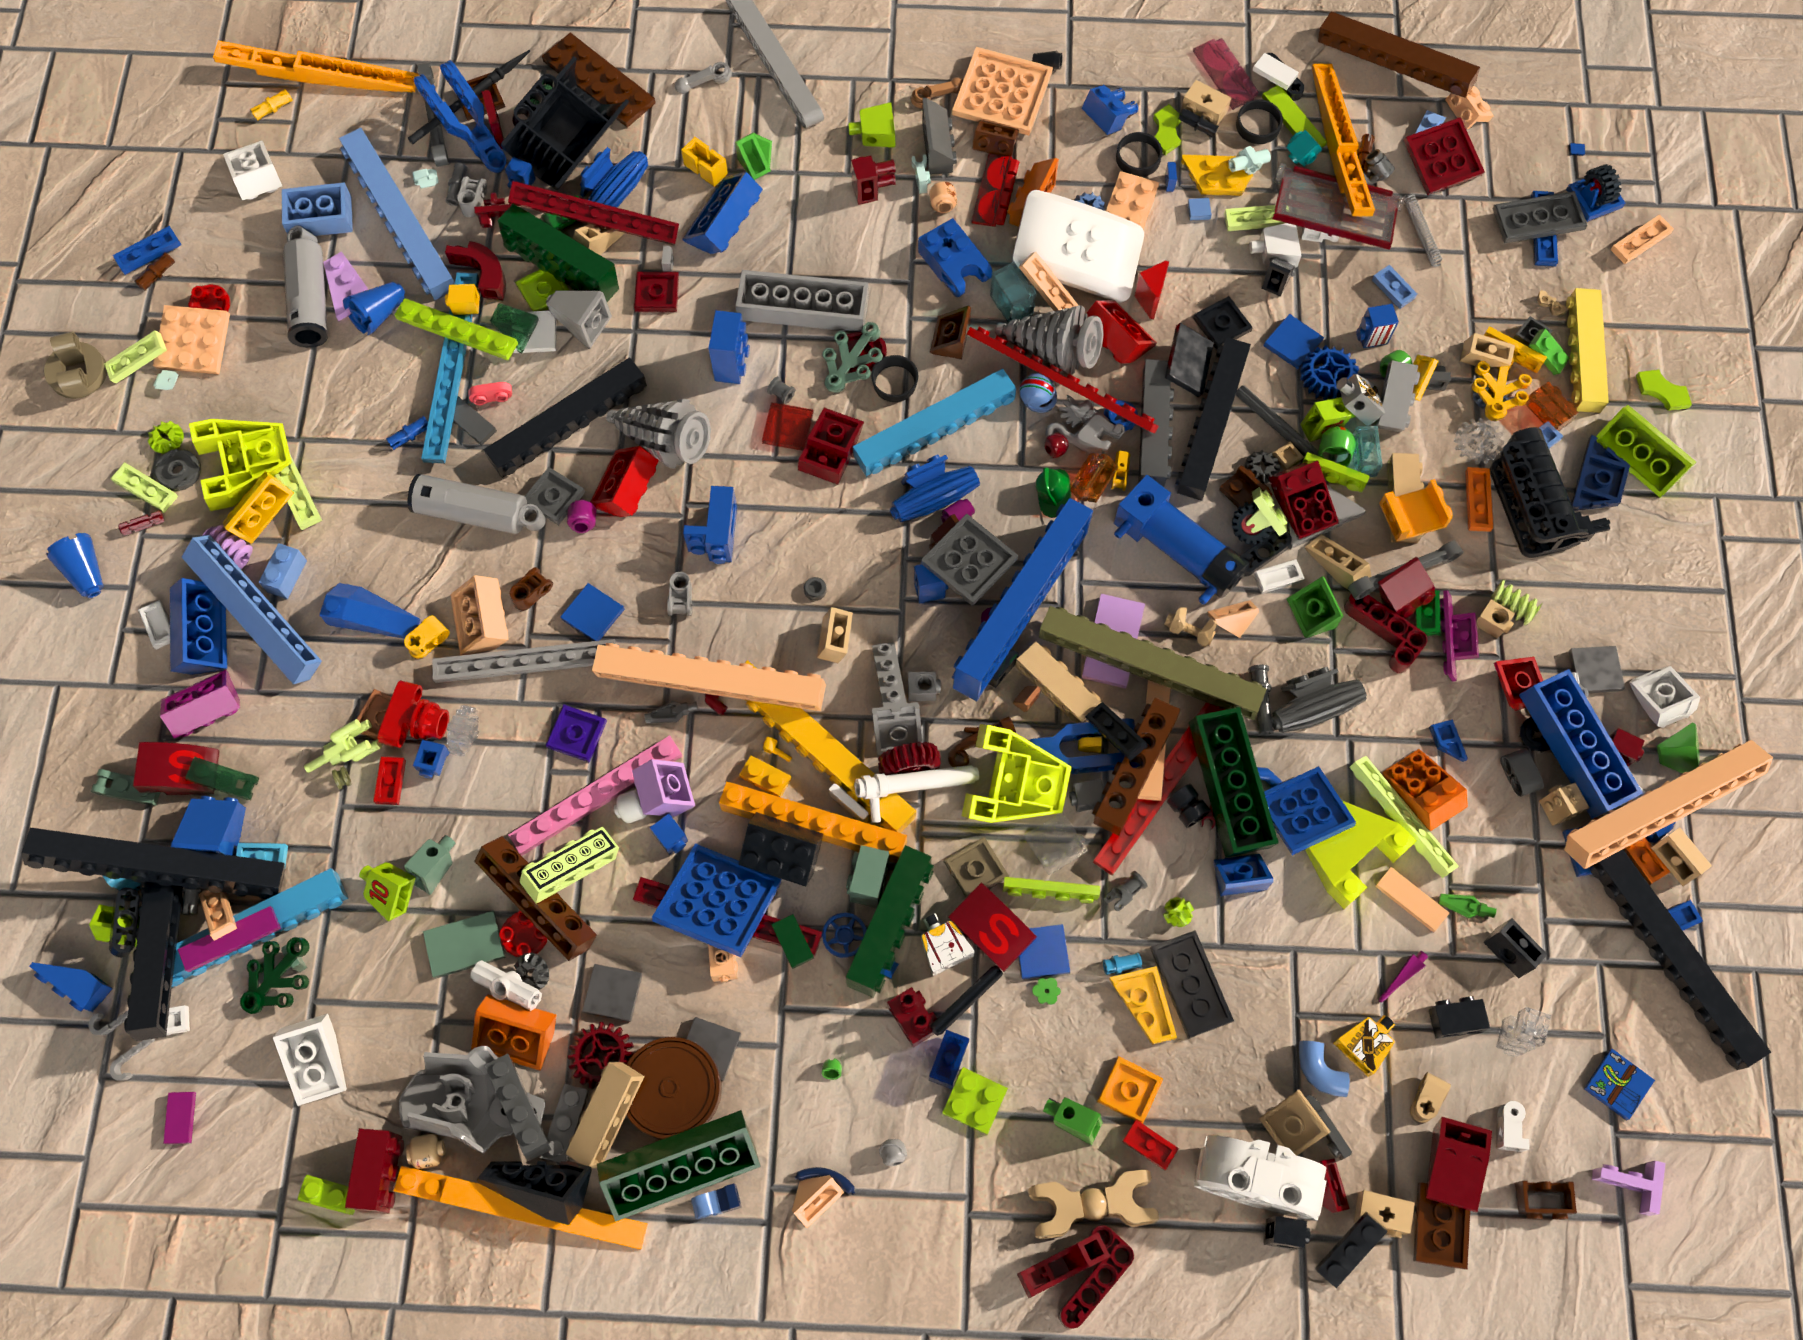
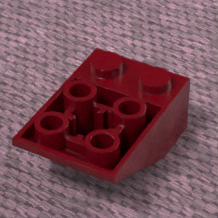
M1318 460L1307 461L1269 476L1275 498L1298 539L1339 524Z
M1446 1117L1440 1118L1433 1128L1426 1189L1427 1199L1478 1212L1490 1157L1492 1130Z

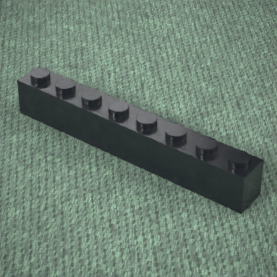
M1226 337L1224 345L1219 344L1216 353L1219 361L1218 363H1213L1210 372L1214 377L1212 381L1208 380L1204 391L1208 393L1207 399L1202 398L1199 407L1202 415L1201 417L1196 416L1193 429L1197 431L1195 435H1190L1187 445L1191 450L1189 454H1184L1181 464L1185 469L1183 473H1178L1175 483L1179 485L1177 494L1200 501L1203 500L1251 344Z
M630 357L483 449L488 460L502 478L513 474L517 468L525 463L532 462L539 454L551 450L561 440L568 439L572 433L580 428L587 427L594 419L604 416L616 405H621L627 398L640 393L647 386L644 374Z
M146 881L141 888L143 898L142 906L139 907L138 911L140 922L139 928L136 929L137 946L133 952L134 970L130 975L131 993L127 998L128 1017L124 1021L125 1031L135 1041L162 1038L167 1035L183 886H162L158 883Z

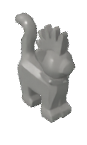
M1067 395L1069 402L1062 400L1066 407H1059L1060 411L1065 412L1060 415L1061 418H1068L1066 424L1072 423V428L1082 422L1084 425L1077 433L1072 434L1063 424L1058 422L1051 423L1046 428V437L1057 431L1065 436L1068 443L1074 444L1090 458L1103 464L1108 455L1102 451H1107L1112 446L1109 440H1101L1103 435L1120 439L1125 432L1124 425L1120 423L1114 425L1106 416L1099 413V410L1093 408L1091 400L1079 403L1070 395Z

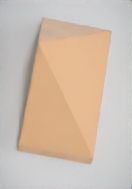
M1249 600L1208 611V616L1216 621L1217 625L1240 638L1259 613V610Z
M830 1175L799 1181L792 1212L808 1228L844 1191Z

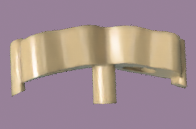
M1540 290L1537 296L1540 306L1550 307L1551 314L1555 316L1566 313L1567 308L1565 305H1561L1556 301L1555 297L1552 298L1546 291Z

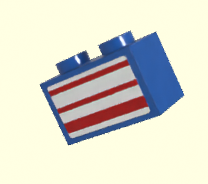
M1393 304L1367 308L1356 331L1357 339L1361 341L1363 349L1389 343L1399 322Z

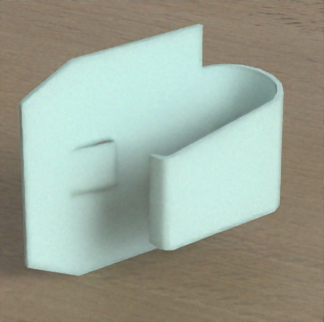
M422 169L412 173L414 184L420 185L421 188L435 186L439 183L437 171L434 169Z
M162 370L161 374L157 375L153 386H155V389L172 390L179 374L175 371Z

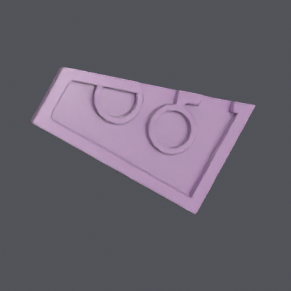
M342 251L323 262L338 321L351 314L349 308L344 309L343 299L349 295L368 290Z

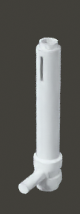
M968 765L893 775L881 773L875 774L873 777L864 775L855 780L854 787L858 798L870 799L871 822H881L880 797H886L888 794L974 784L975 781L979 780V771L977 767Z

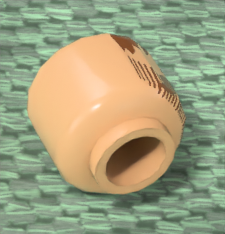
M945 181L938 182L931 187L929 196L933 210L940 213H948L957 205L956 189L951 183Z

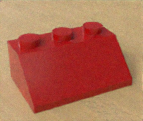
M1115 300L1095 301L1086 312L1087 318L1098 316L1103 324L1102 346L1109 349L1114 354L1113 358L1121 364L1133 363L1157 344Z
M641 446L615 450L590 502L596 509L614 516H632L638 509L641 496L647 491V484L655 474L659 460Z

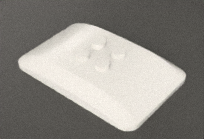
M1033 190L1028 194L1025 201L1012 254V262L1019 269L1024 260L1031 253L1036 252L1061 284L1122 303L1131 295L1144 239V231L1140 225L1104 210L1048 192Z

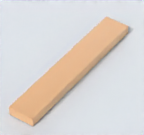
M1148 680L1146 704L1151 705L1154 698L1170 704L1171 688ZM1156 723L1149 724V726L1153 729L1160 728V726ZM1166 743L1138 799L1161 801Z

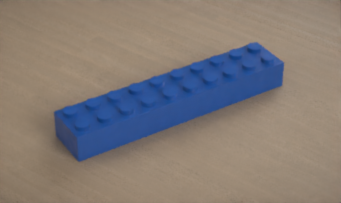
M1069 498L1065 505H1060L1056 512L1057 517L1054 521L1050 520L1044 537L1040 536L1034 545V552L1032 554L1028 553L1025 557L1022 570L1015 572L1010 588L1006 586L1000 596V599H1002L998 605L995 603L991 608L988 621H983L980 624L976 639H970L965 649L967 652L963 657L959 656L953 667L956 670L952 676V679H954L953 689L976 702L978 701L1009 651L1087 535L1093 514L1092 509Z

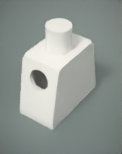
M1284 223L1264 228L1260 240L1250 241V253H1261L1265 265H1270L1273 259L1278 258L1297 267L1301 258L1297 226Z

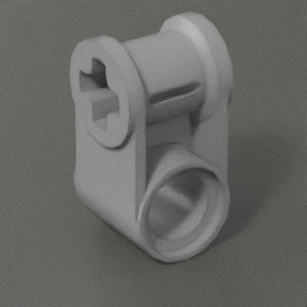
M468 176L463 177L457 200L464 216H476L474 207L482 205L487 192L486 179L474 180Z
M676 572L670 577L667 601L668 616L673 614L692 616V585L689 576L684 572ZM679 582L686 583V585L682 588L676 587L677 583Z

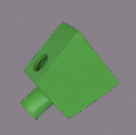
M1064 1097L1061 1103L1049 1098L1043 1109V1112L1054 1117L1055 1126L1091 1146L1103 1124L1101 1114ZM1069 1114H1073V1115H1074L1073 1118H1071V1119H1066V1116H1067V1115H1069Z

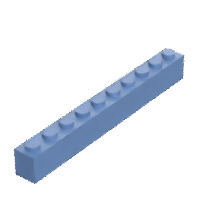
M362 128L340 137L339 140L342 144L340 151L345 159L349 158L351 160L348 164L353 173L360 175L357 179L362 188L367 187L369 190L366 194L371 203L376 202L378 205L375 209L380 218L385 217L387 220L384 222L390 234L394 232L396 235L393 237L399 249L403 247L405 250L402 252L408 264L412 263L414 265L411 268L417 279L421 278L423 280L421 286L426 295L431 294L433 299L437 300L448 294L449 285L455 284L452 276Z

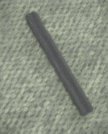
M1245 385L1238 388L1236 396L1288 442L1291 441L1300 453L1306 456V453L1309 452L1318 456V450Z

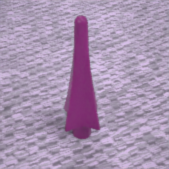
M1420 951L1416 956L1414 954L1409 956L1393 982L1379 997V1002H1384L1403 983L1426 967L1423 964L1428 958L1426 953Z

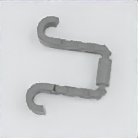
M128 1010L102 1029L99 1023L104 1018V1013L94 1014L89 1021V1030L94 1035L109 1034L117 1026L124 1023L128 1017ZM155 1039L142 1040L138 1045L115 1059L110 1066L112 1078L115 1080L130 1079L133 1075L131 1073L122 1074L121 1066L132 1056L154 1042Z

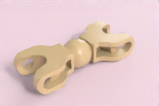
M1149 1170L1127 1171L1118 1178L1115 1185L1106 1187L1103 1191L1097 1188H1089L1081 1194L1080 1191L1071 1192L1057 1182L1031 1186L1028 1189L1029 1197L1034 1201H1047L1055 1210V1217L1051 1221L1041 1223L1036 1227V1238H1060L1069 1231L1071 1225L1075 1222L1083 1221L1084 1218L1090 1221H1098L1106 1215L1107 1218L1117 1217L1130 1227L1157 1222L1159 1214L1156 1209L1141 1208L1135 1204L1132 1198L1134 1189L1146 1186L1151 1181V1172Z

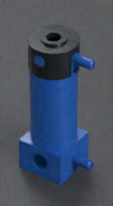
M1146 475L1118 505L1114 524L1119 528L1114 532V535L1117 538H1121L1126 533L1136 542L1145 537L1200 580L1201 584L1207 587L1206 591L1199 597L1201 604H1206L1214 594L1220 598L1225 597L1242 579L1250 563L1169 502L1171 492L1149 475Z

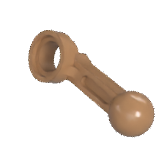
M956 77L950 82L932 86L926 85L925 88L919 87L912 92L911 102L915 107L922 109V98L918 94L930 100L933 97L945 94H958L963 79Z

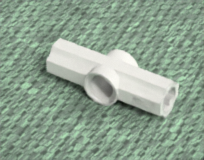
M482 960L477 962L471 970L470 978L474 982L490 989L492 996L497 1000L507 998L530 1011L535 1009L541 1001L542 993L533 986L523 982L520 975L515 971L505 973Z

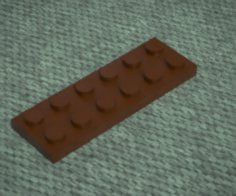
M571 32L542 55L543 62L558 74L573 56L576 57V84L599 103L617 104L624 102L626 99L629 100V104L616 119L627 128L656 104L653 96Z

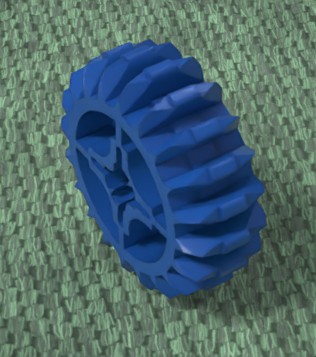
M1325 345L1323 349L1317 347L1314 352L1310 351L1307 357L1304 358L1303 365L1300 368V380L1304 381L1303 388H1309L1308 394L1314 392L1315 399L1322 396L1324 401L1328 398H1342L1340 390L1336 388V381H1339L1341 378L1349 379L1354 374H1358L1359 366L1355 365L1356 359H1350L1351 353L1344 354L1343 348L1338 351L1335 345L1331 349ZM1323 363V366H1319L1317 369L1313 368L1314 366Z

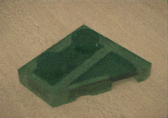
M501 303L497 305L490 319L491 324L497 331L517 340L516 350L521 354L539 321L537 315Z

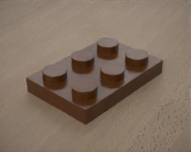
M1419 1182L1417 1188L1413 1261L1468 1270L1470 1211L1427 1199V1183Z

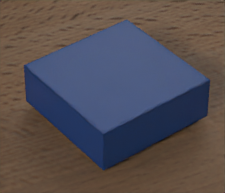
M1168 162L1165 172L1166 192H1173L1177 182L1176 163Z

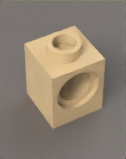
M1491 599L1477 618V627L1498 639L1502 633L1507 634L1514 623L1511 619L1515 613ZM1492 617L1498 619L1500 623H1496Z

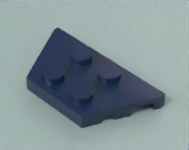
M1591 435L1588 439L1571 505L1574 511L1616 507L1621 503L1630 465L1622 458H1619L1609 447L1605 449L1596 441L1598 438L1594 435Z

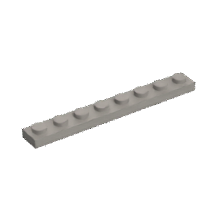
M610 639L432 659L433 681L441 683L593 666L597 646H605L606 643L616 644V640Z

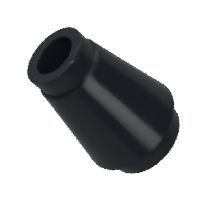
M1057 50L1033 54L1032 62L1051 66L1053 71H1056V69L1061 70L1063 55L1058 53Z

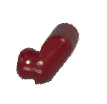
M705 694V703L722 716L728 707L719 700L718 695Z

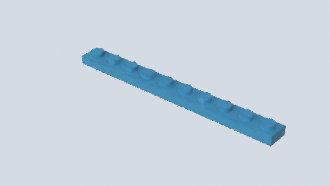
M457 273L454 285L475 284L478 289L479 276L477 273ZM451 309L449 310V314L469 322L472 321L473 314L453 315ZM444 337L421 457L424 463L445 464L466 354L467 345Z

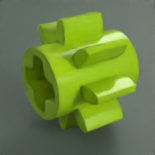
M1174 897L1165 904L1164 909L1166 912L1163 916L1168 924L1171 923L1173 927H1184L1191 922L1193 917L1191 912L1194 911V908L1190 901Z

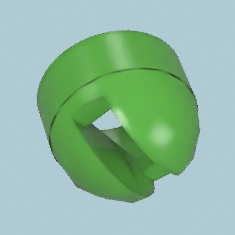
M836 1058L833 1060L827 1059L822 1066V1076L829 1080H836L841 1077L842 1065L840 1061Z

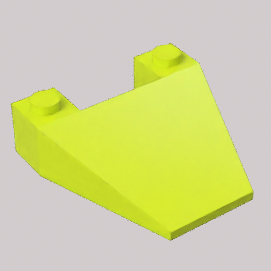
M208 419L189 423L192 442L198 454L202 455L219 451L224 475L200 480L204 500L210 511L235 506L265 471L275 476L292 463L283 423Z
M980 724L975 747L997 752L988 797L966 793L961 816L993 823L1062 813L1071 766L1010 729Z
M1343 801L1356 821L1355 826L1305 849L1327 893L1345 909L1367 888L1351 871L1361 859L1376 846L1394 863L1417 840L1399 823Z

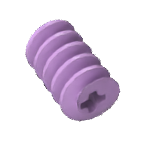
M223 524L217 527H210L203 533L202 536L211 535L240 569L248 563L253 551L252 546L246 545L244 540L226 530Z

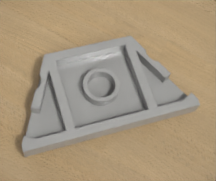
M1327 485L1339 524L1298 539L1288 521L1287 527L1292 537L1289 548L1293 549L1321 534L1323 535L1363 516L1366 512L1365 509Z

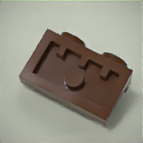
M980 120L975 130L972 148L981 152L1012 157L1019 130Z
M1242 465L1219 488V491L1237 508L1240 505L1241 507L1244 506V503L1248 502V504L1254 502L1252 492L1258 487L1263 492L1267 490L1271 497L1273 495L1267 485L1258 481L1253 472Z

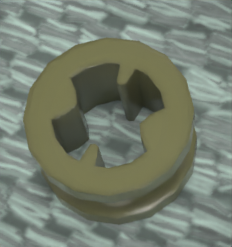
M344 766L340 767L339 771L336 769L332 770L334 781L339 790L343 789L344 785H352L350 776Z

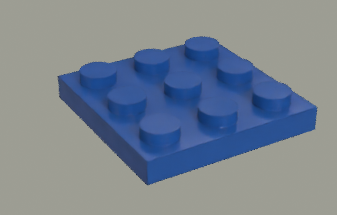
M1319 766L1264 791L1274 828L1291 855L1350 829L1356 824L1355 819Z

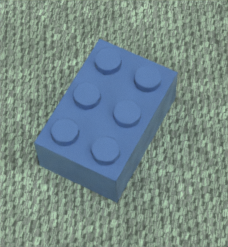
M345 182L282 189V225L287 234L292 227L297 225L314 236L353 232L352 197Z

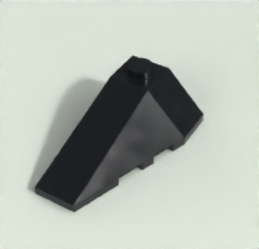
M491 1161L479 1175L477 1182L545 1219L569 1225L583 1207L592 1169L590 1166L571 1161H561L560 1165H546V1161H537V1165H523L521 1161Z

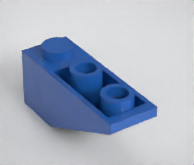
M34 962L29 966L36 971L34 976L45 984L50 982L53 985L51 990L63 998L65 996L71 999L69 1004L80 1012L83 1009L93 1012L113 989L98 976L86 970Z

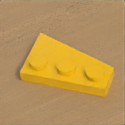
M1157 966L1109 978L1152 1045L1177 1038Z

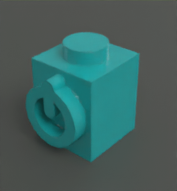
M1306 130L1293 135L1286 147L1290 151L1288 157L1295 164L1300 163L1304 167L1314 162L1317 155L1323 150Z

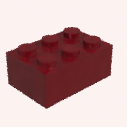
M359 1128L345 1208L364 1212L390 1213V1208H393L396 1198L393 1189L400 1171V1167L397 1166L398 1159L404 1150V1140H402L401 1135L386 1130Z

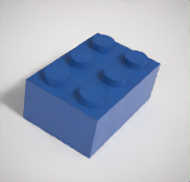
M715 310L708 349L716 382L740 384L741 377L746 374V363H744L745 357H749L750 346L747 345L746 322H743L741 313Z

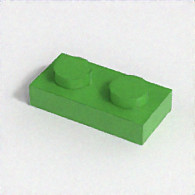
M1546 328L1540 329L1529 344L1533 350L1547 357L1544 364L1553 375L1560 374L1570 359Z

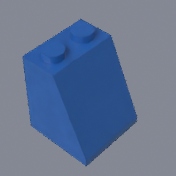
M201 796L200 799L191 798L171 847L236 856L246 807L239 803L238 799L226 797L224 800H215V798L210 796Z

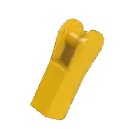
M1116 452L1111 489L1115 487L1122 488L1123 491L1126 490L1131 457L1129 452ZM1116 476L1124 477V480L1116 479Z

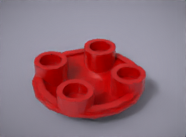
M208 284L195 286L192 289V295L188 303L190 308L229 311L230 297L221 286Z
M521 911L507 918L499 933L503 947L515 957H520L526 953H539L548 940Z

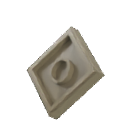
M985 837L944 860L945 865L966 898L981 882L990 890L1003 882L1004 877H1009Z

